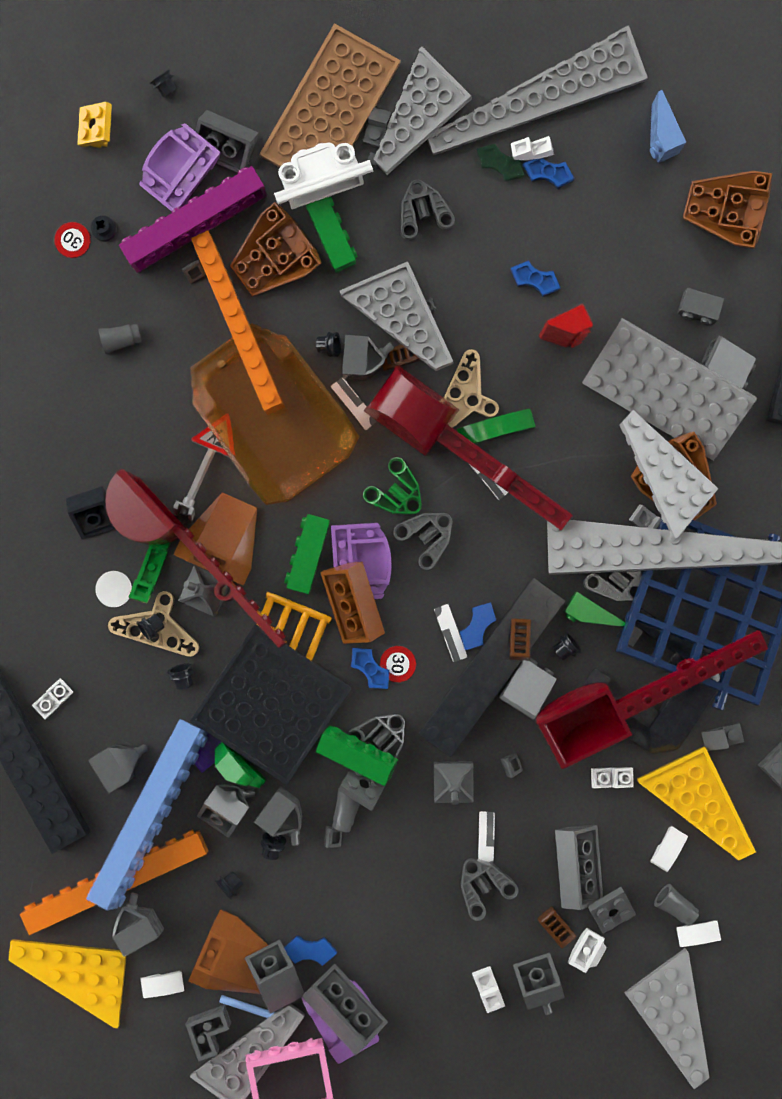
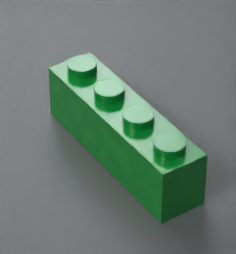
M331 196L306 204L305 207L335 273L355 265V258L358 256L354 247L350 248L347 242L350 240L346 229L342 230L340 223H342L341 217L338 212L334 213L332 208L334 202Z
M307 514L306 518H302L300 528L303 531L302 535H298L295 547H298L296 555L292 554L290 560L292 570L291 573L287 572L284 582L287 584L286 588L310 594L330 520Z
M330 725L323 732L316 750L317 753L383 786L390 780L398 761L390 753L383 752L374 745L367 744L356 736L348 735L339 728Z

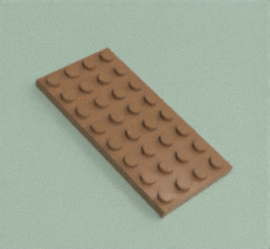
M334 23L261 150L260 157L281 167L284 163L291 162L292 156L298 151L313 148L320 143H332L335 147L341 143H348L353 147L367 123L371 111L379 102L401 60Z

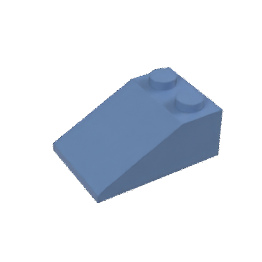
M663 90L657 93L651 110L650 153L654 159L656 158L658 163L678 155L686 144V140Z

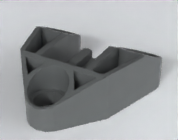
M419 179L413 180L409 184L402 200L401 236L408 241L415 239L418 235V226L412 204L416 205L419 219L424 220L430 217L426 200H429L433 216L438 227L442 230L451 229L455 223V217L440 193ZM414 185L422 186L423 191L420 194L413 193L412 187ZM445 216L450 217L452 222L449 225H443L441 218ZM406 227H413L415 233L408 236L404 233V229Z
M423 513L396 525L394 528L395 538L399 541H405L414 533L416 534L427 523L431 522L432 525L418 536L425 545L439 533L442 535L419 557V566L424 570H430L435 566L449 543L452 528V518L449 514ZM445 516L449 519L447 527L439 526L438 520L440 517ZM399 527L407 529L406 537L400 538L397 536L396 531ZM424 556L432 558L433 562L430 567L422 565L421 560Z
M623 571L631 578L630 580L619 572H612L608 578L622 589L621 591L597 574L587 575L583 584L588 591L613 601L634 600V597L630 595V589L633 586L638 587L641 580V572ZM590 577H595L598 580V585L595 588L588 586V579Z
M400 714L379 715L349 730L348 735L354 731L361 734L360 740L364 742L383 724L385 727L372 741L381 748L394 735L395 738L383 749V752L390 753L393 757L397 758L404 742L405 721ZM395 717L400 718L402 721V725L399 728L391 726V720Z
M469 858L463 864L460 884L469 916L475 921H480L485 917L486 909L478 892L471 883L472 880H474L482 894L488 893L492 887L483 874L486 872L506 899H514L518 895V887L515 881L494 863ZM469 863H476L478 869L476 872L470 873L466 869ZM506 885H513L515 887L513 894L507 895L504 892ZM480 906L483 909L482 914L474 916L472 914L473 907Z

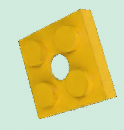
M102 102L80 107L79 146L98 148L108 146L110 141L111 103ZM95 118L96 124L90 129L89 123Z

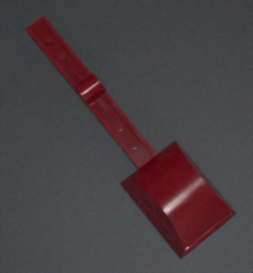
M399 365L395 366L387 381L371 403L364 409L365 413L424 456L429 453L438 441L562 531L573 516L571 513L450 427L449 424L459 409Z
M123 469L119 470L110 481L106 492V510L115 529L128 539L150 545L165 544L179 538L219 582L214 590L216 597L222 601H232L235 599L278 648L283 647L287 643L284 639L286 635L279 628L275 629L271 625L273 621L268 615H262L258 611L260 607L253 599L250 601L245 596L246 591L240 585L236 586L232 582L233 577L226 570L223 572L219 568L221 564L213 556L210 558L205 553L207 551L206 547L201 542L198 544L193 539L194 534L176 518L139 476ZM228 586L230 594L225 597L222 594V589Z
M757 630L697 661L692 658L681 661L677 665L676 671L616 701L607 684H589L572 690L549 703L539 712L536 722L561 769H565L632 736L625 719L767 650L768 647L762 633Z

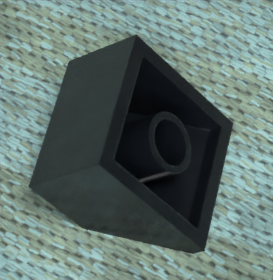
M103 486L66 498L67 513L82 540L115 529L107 514L106 492Z

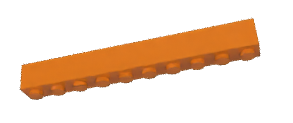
M209 231L192 237V243L263 410L269 415L285 408Z
M193 829L182 834L183 838L176 840V837L166 841V845L161 848L158 845L152 847L149 853L144 855V864L139 871H136L134 875L135 881L130 889L206 855L209 850L200 830L196 832ZM100 872L94 874L95 878L88 880V878L77 882L78 886L71 888L67 886L59 890L60 894L53 896V894L42 898L41 903L35 904V902L24 906L25 910L20 913V916L28 934L36 933L95 906V903L86 898Z

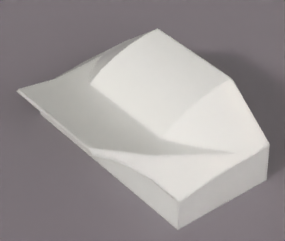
M586 928L576 942L568 963L585 973L588 968L597 966L606 950L603 942L604 937Z

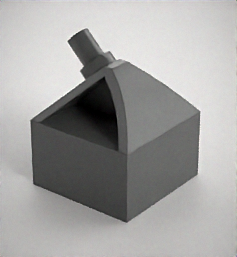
M345 335L343 379L367 381L373 377L384 365L385 359L388 357L387 354L394 349L393 345L389 342L384 348L378 349L368 336Z
M194 565L188 580L184 583V589L178 601L211 616H217L223 603L222 600L216 597L214 592L215 586L219 582L208 570ZM228 586L223 587V596H226L229 589Z
M114 744L88 761L107 792L111 793L136 776L139 758L148 749L144 744L138 748Z
M434 761V803H451L453 805L473 803L472 761Z
M216 785L197 817L229 838L249 808L246 798L255 797V790L240 789L233 785Z
M280 786L254 823L273 837L288 833V836H291L292 846L299 845L298 834H300L302 827V811L299 799Z
M133 892L130 895L129 902H126V906L121 909L117 917L112 935L123 957L157 939L164 930L153 908L137 907L138 904L136 903L139 894Z
M547 953L513 964L527 1010L543 1006L545 1015L552 1014L553 1011L550 1003L563 999L565 996L551 954Z

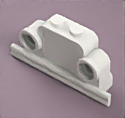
M320 143L313 148L298 151L292 156L291 162L284 163L279 168V177L285 190L276 192L274 195L278 204L289 201L291 209L363 185L362 175L373 172L370 160L358 164L354 148L348 143H341L336 147L332 143Z

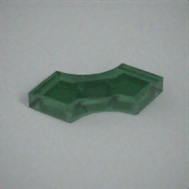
M496 144L477 148L482 169L492 168L497 170L504 177L505 182L524 176L520 160H514L513 157L503 154Z

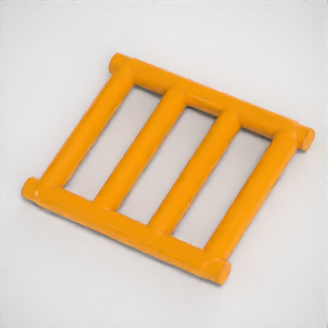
M267 592L265 597L267 600L261 612L262 615L266 614L269 616L274 602L284 606L276 629L279 628L283 632L292 609L302 613L289 645L294 650L298 646L309 616L320 620L306 654V658L312 661L326 625L331 622L332 617L274 593Z

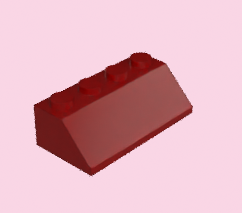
M581 304L548 320L539 337L542 340L565 348L570 345L574 348L582 344L587 334L590 333L589 330L592 328L593 323L584 305Z

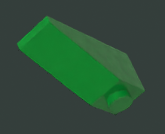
M574 592L563 610L566 613L565 617L574 623L577 620L579 622L625 626V622L578 592Z

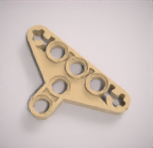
M472 349L467 350L463 354L444 396V399L459 409L449 424L452 428L472 412L492 418L496 416L499 410L497 402L481 395L480 356L477 351ZM474 354L476 362L472 361L469 367L473 368V370L470 371L467 367H462V364L466 366L468 362L466 356ZM460 371L468 373L469 378L466 381L459 380L458 373ZM458 388L461 391L460 397L452 398L450 395L451 389ZM468 397H477L478 404L470 406L467 403ZM487 404L495 406L496 410L493 414L485 412L484 408Z
M163 591L157 595L152 611L118 616L110 619L108 622V629L113 634L181 655L194 656L199 652L200 648L199 643L170 616L174 605V596L170 592ZM164 594L170 597V603L166 606L160 602V598ZM157 613L164 615L165 620L163 624L165 628L158 632V641L149 642L142 632L137 637L131 634V628L135 625L138 626L136 622L142 621L143 617L147 620ZM119 620L120 625L127 626L126 622L130 624L126 629V634H124L125 629L118 628L116 631L113 623ZM169 637L177 639V645L174 648L167 645ZM181 639L185 640L183 642L185 645H190L192 642L195 651L188 653V649L181 647V651L178 650L181 646Z

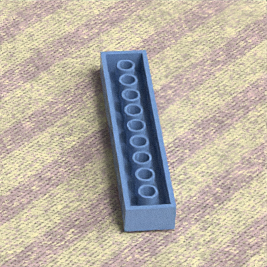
M179 719L86 898L87 900L106 910L122 906L126 898L124 894L127 888L130 889L132 887L136 871H139L144 864L143 857L145 853H149L151 850L154 836L160 833L164 817H167L171 812L172 807L170 805L173 799L176 800L178 798L182 782H185L189 777L190 772L188 770L190 766L196 763L200 747H204L208 740L206 736L208 732Z

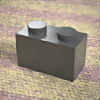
M687 288L683 292L678 314H681L685 319H698L705 325L714 324L719 319L724 298Z

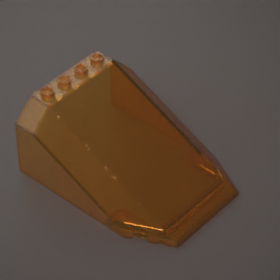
M251 323V329L285 408L269 415L265 413L233 337L190 367L192 376L191 387L193 389L192 404L247 483L264 504L268 505L288 502L350 457L360 436L345 412L289 339L282 334H275L269 329L260 328V326Z

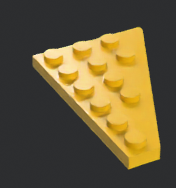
M703 746L637 778L638 783L737 860H741L756 852L706 747Z
M16 939L10 941V962L113 1028L119 1027L127 957H123L120 950Z

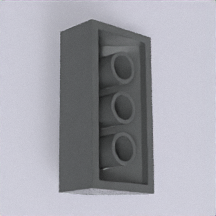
M597 825L572 826L555 830L562 908L575 910L588 908V905L603 897Z
M336 964L302 995L305 1001L355 1056L388 1023Z

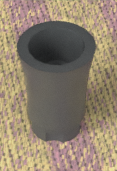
M137 324L98 329L105 355L115 350L135 345L134 343L142 342Z
M338 791L332 828L341 832H350L360 804Z
M671 884L665 885L654 901L655 907L669 913L688 926L695 922L699 916V910Z

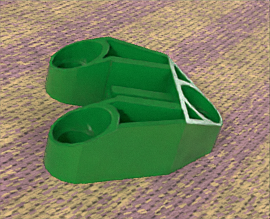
M398 457L393 458L388 464L390 473L411 493L408 494L396 483L390 487L388 492L402 503L399 506L387 494H384L374 486H370L363 492L364 500L392 514H417L422 506L419 484L404 460ZM395 461H399L402 464V469L399 472H395L391 468V464ZM369 490L377 492V498L373 501L366 498V493ZM416 501L419 505L418 509L410 511L407 507L408 502Z
M223 742L215 748V767L226 780L260 788L267 781L241 754Z

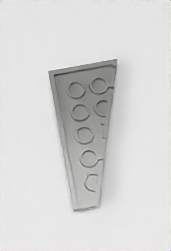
M291 1003L284 1006L191 1073L190 1077L220 1099H246L251 1092L246 1066V1054L255 1053V1050L265 1051L273 1046L283 1047L304 1018L305 1013ZM270 1064L253 1067L256 1083Z

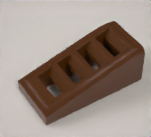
M399 345L388 353L392 364L388 365L387 359H385L383 369L386 371L395 368L396 365L403 366L420 361L421 359L413 354V357H410L408 349L403 345ZM401 350H404L406 359L404 360L401 355ZM394 352L397 353L399 359L398 362H395L393 355Z
M511 619L510 660L529 661L531 619ZM515 626H527V629H515ZM515 634H526V637H515ZM515 642H526V645L514 644ZM514 650H524L525 653H514Z
M552 906L537 918L562 949L577 937ZM555 916L556 918L547 925L546 922ZM559 921L560 924L551 930V927ZM562 927H564L565 930H563L559 935L556 936L555 933ZM568 932L570 935L561 942L560 938Z

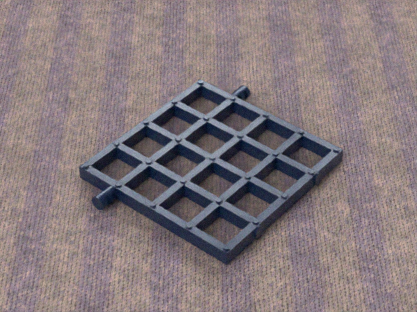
M661 519L658 529L668 530L667 524ZM692 520L687 525V528L695 531L694 533L735 537L695 520ZM769 534V541L780 542V536ZM757 565L752 581L729 572L730 567L696 568L716 576L708 601L684 592L692 568L681 570L675 588L652 580L651 576L654 570H644L630 611L626 614V623L616 652L672 673L677 670V666L661 660L670 634L694 643L689 658L695 661L699 660L703 647L714 652L725 647L706 639L714 614L738 623L732 643L745 636L747 627L771 635L763 661L754 657L743 661L745 664L760 669L752 695L728 686L735 666L723 671L719 682L708 678L698 684L718 691L714 699L715 703L712 705L715 709L724 711L727 695L753 705H760L782 638V604L774 627L752 619L751 615L759 593L782 602V592L762 585L768 565ZM725 581L749 589L741 614L718 606ZM647 588L672 597L664 622L639 613ZM681 601L705 610L697 635L673 626ZM636 621L660 630L652 656L627 647Z

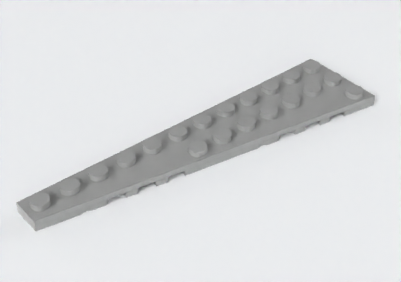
M629 25L611 34L603 41L591 45L590 48L583 52L580 51L572 58L560 62L555 67L549 68L507 91L506 94L499 98L496 97L488 104L476 108L468 115L462 116L453 123L438 129L427 139L432 155L434 156L647 81L648 77Z
M569 520L561 531L547 521L549 575L782 564V542L682 532L673 541L670 538V530Z

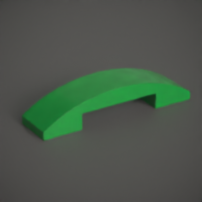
M526 409L458 428L457 432L472 443L477 444L481 441L534 428L535 423L531 409Z
M171 542L160 545L149 544L137 580L135 579L129 594L130 599L148 603L161 574Z

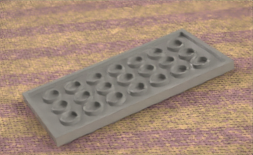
M623 318L582 382L628 411L632 412L634 410L645 421L674 438L694 431L704 446L706 457L713 461L757 399L754 395Z

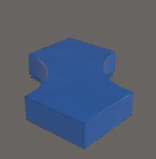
M544 158L523 163V167L531 182L540 179L547 180L559 189L575 179L566 162L553 164L547 162Z
M529 261L511 267V272L517 286H532L541 293L542 297L561 289L554 271H539Z
M491 602L472 608L473 617L467 628L460 631L465 650L484 645V631L489 624L496 621Z
M352 648L351 667L359 669L365 674L368 679L369 688L388 689L390 670L382 668L375 662L372 649Z
M297 935L284 946L289 958L295 964L301 960L310 959L317 961L323 966L337 954V951L325 937L318 941H306Z

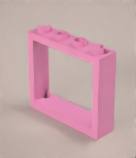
M311 1038L306 1042H292L287 1046H273L265 1051L255 1050V1053L246 1054V1066L252 1098L259 1099L253 1067L319 1053L327 1098L322 1099H333L322 1038L315 1040Z

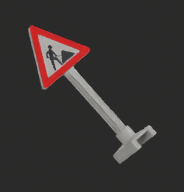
M228 413L192 438V442L204 446L208 450L187 497H184L182 503L176 501L173 506L174 515L178 516L180 513L187 516L188 514L190 522H193L195 517L194 499L215 453L218 452L229 458H234L230 415Z

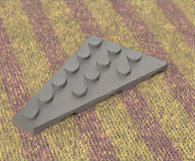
M423 47L419 49L416 61L411 67V73L404 84L401 97L397 101L396 109L392 113L387 125V131L380 142V148L374 157V162L386 175L472 99L471 95Z
M408 262L340 290V294L345 300L435 371L453 364L452 357Z
M633 410L619 426L626 436L628 445H631L634 451V459L644 476L645 483L650 486L655 505L662 515L663 522L667 524L670 530V538L674 541L718 488Z
M684 948L626 990L625 994L690 1085L695 1089L710 1077L689 953Z

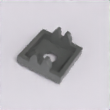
M350 769L338 791L372 811L385 786ZM359 781H367L369 788L361 787Z
M622 887L587 906L602 933L612 930L617 925L636 915ZM610 910H618L614 916H609Z

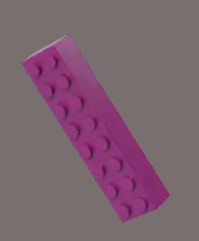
M252 166L249 168L244 167L238 171L236 176L225 178L219 186L208 188L205 194L200 197H193L188 201L187 205L176 207L166 217H159L155 224L150 227L145 226L133 237L128 236L124 238L119 247L136 273H139L191 242L192 237L215 228L267 197L265 187Z

